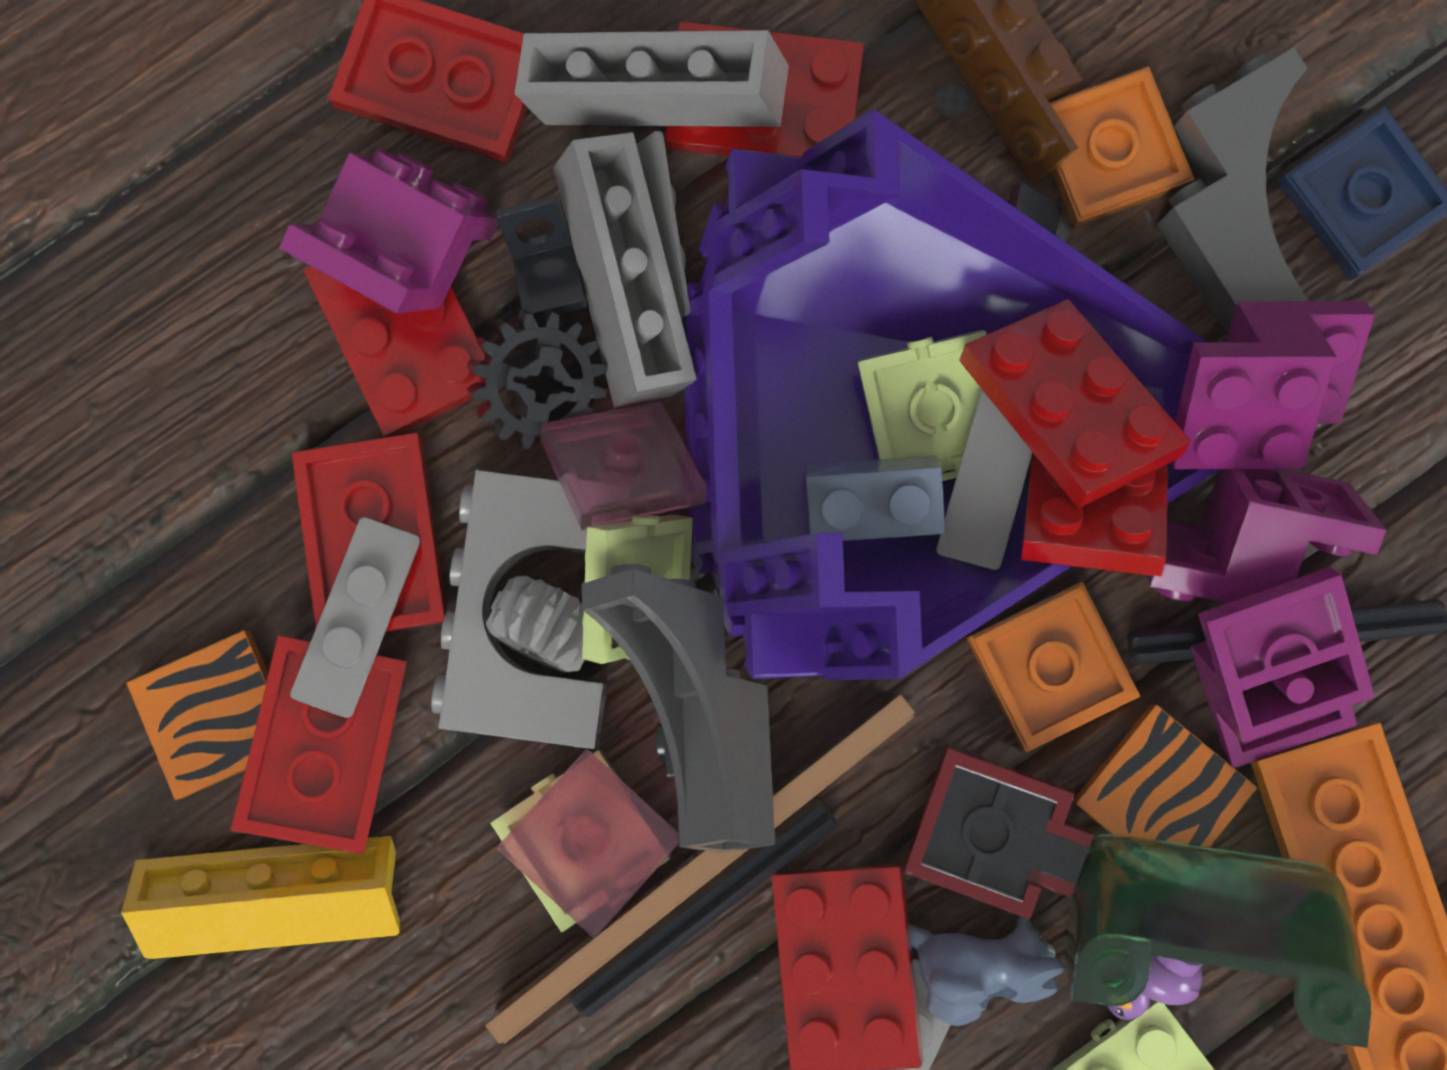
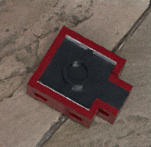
M945 744L903 863L904 873L1031 920L1042 889L1041 886L1072 898L1094 835L1088 828L1066 820L1075 795L1068 787Z

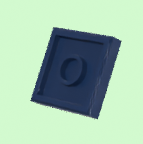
M1386 107L1374 113L1278 181V184L1350 281L1363 274L1447 215V189Z

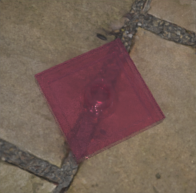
M662 401L541 423L540 440L581 530L587 529L590 526L630 520L632 516L644 517L705 504L707 486Z
M586 749L496 848L589 935L595 938L679 844V833L594 754Z

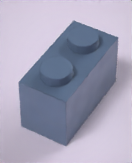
M936 455L807 465L806 484L810 534L842 533L843 541L945 534L942 467Z

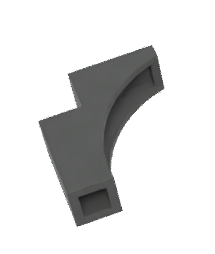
M1294 47L1271 60L1267 53L1252 59L1234 73L1233 76L1236 82L1221 91H1218L1214 84L1200 90L1181 105L1185 114L1174 126L1185 157L1199 180L1186 186L1168 200L1173 208L1157 226L1227 336H1229L1237 301H1309L1287 266L1276 241L1269 216L1266 195V164L1274 124L1291 89L1307 70V66Z
M641 564L617 565L610 569L609 576L582 583V610L597 621L626 653L647 688L660 718L669 748L677 791L679 847L725 853L775 845L768 688L766 685L741 679L738 670L726 669L723 597L696 589L695 582L691 580L665 579L651 574L650 567Z

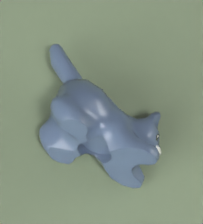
M1019 916L1015 929L1001 939H980L962 933L934 935L926 929L909 923L911 947L916 948L918 951L920 974L928 991L927 1008L934 1017L944 1023L961 1026L977 1020L993 996L1004 997L1014 1002L1028 1003L1047 998L1058 990L1053 977L1063 972V964L1060 959L1054 958L1055 949L1053 946L1045 941L1041 933L1032 926L1027 918Z

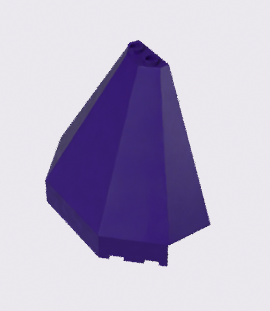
M872 109L804 151L802 157L731 149L725 166L728 171L729 195L726 204H713L699 248L702 256L707 257V263L700 284L688 283L687 285L690 313L682 318V324L697 379L684 388L689 517L693 518L691 559L698 573L711 574L718 588L715 589L714 594L723 597L724 625L730 636L742 635L746 643L747 657L744 665L752 679L824 676L825 680L900 679L1071 567L1021 560L1031 461L1002 565L998 570H991L940 556L936 550L940 534L843 541L842 533L810 534L806 484L807 465L879 460L856 360L907 348L906 342L919 341L932 336L933 341L978 330H984L986 335L1069 299L1175 422L1193 343H1209ZM1169 463L1167 504L1217 472L1218 469H1174L1172 463ZM954 469L944 471L943 473L954 471ZM956 478L942 481L944 520Z

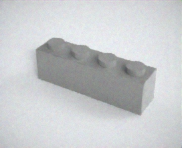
M768 30L524 33L514 94L545 125L781 127L789 65Z
M632 132L573 140L553 169L602 362L607 365V372L605 374L613 406L617 408L672 397L697 379L634 134Z

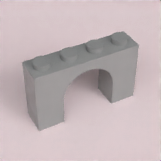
M475 471L474 485L464 486L460 501V522L468 523L465 547L455 549L450 570L451 585L459 586L455 612H446L441 632V648L450 650L446 675H438L436 677L432 694V712L440 714L438 729L590 749L600 746L608 683L544 675L530 671L520 666L508 656L495 636L491 635L485 624L492 612L490 607L493 604L497 587L510 568L525 557L542 551L563 550L585 553L587 527L630 521L633 495L630 490Z

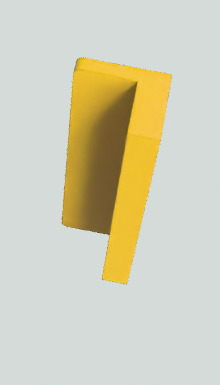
M383 836L368 838L364 854L309 844L135 860L121 914L140 951L147 959L396 936L400 932L401 923L391 894L396 850L392 837Z

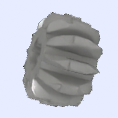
M517 576L509 579L503 591L498 592L490 607L492 612L485 625L491 635L495 636L497 641L510 647V650L518 652L529 660H534L547 668H554L561 673L579 671L584 662V659H582V621L584 611L582 610V603L579 601V598L570 596L560 588L550 586L541 579L535 581L528 576Z

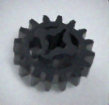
M526 309L519 310L518 326L514 328L500 318L496 320L495 326L500 336L494 342L484 337H479L476 341L481 349L486 352L484 360H470L467 363V368L481 377V382L467 387L468 395L475 400H486L476 411L478 417L484 423L498 419L493 432L503 441L508 439L516 430L517 443L523 449L531 448L535 436H539L549 449L556 448V433L561 430L573 439L579 437L578 428L574 422L580 416L586 420L595 421L597 415L588 407V403L591 398H606L607 394L606 390L594 383V377L607 372V365L599 360L589 359V356L599 347L597 341L589 336L577 340L582 326L572 319H568L559 328V315L552 310L545 309L539 323H536L531 312ZM526 341V346L523 350L510 359L505 358L512 349ZM560 343L570 353L575 364L576 374L565 370L561 364L563 351L559 349ZM542 369L558 382L536 383L534 389H532L516 376L527 378L528 375L538 376ZM497 385L504 386L515 395L513 407L516 409L515 415L504 407ZM567 400L560 410L549 416L551 410Z

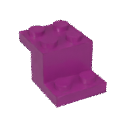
M376 149L374 156L355 153L348 154L317 224H289L279 249L393 312L404 313L441 308L472 241L492 240L499 224L496 215L484 209L488 199L483 195L459 183L454 182L451 187L440 181L431 180L434 169L409 155L399 153L398 156H395L386 151Z
M1237 301L1227 343H1193L1175 423L1192 442L1181 458L1171 462L1173 468H1304L1316 425L1341 424L1375 316L1366 301Z
M1219 469L1201 526L1167 519L1166 561L1162 577L1146 576L1151 587H1155L1159 593L1169 598L1189 601L1194 596L1218 600L1224 605L1296 579L1309 541L1315 548L1337 556H1349L1352 550L1377 555L1386 529L1350 482L1287 469Z
M1331 567L1198 614L1206 641L1192 645L1191 649L1224 757L1233 768L1357 725L1352 705L1375 698L1342 575Z

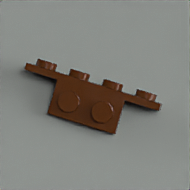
M915 0L1032 185L1041 181L1078 149L1049 101L1068 94L1083 79L1071 62L1066 48L1058 42L1041 16L1034 0Z

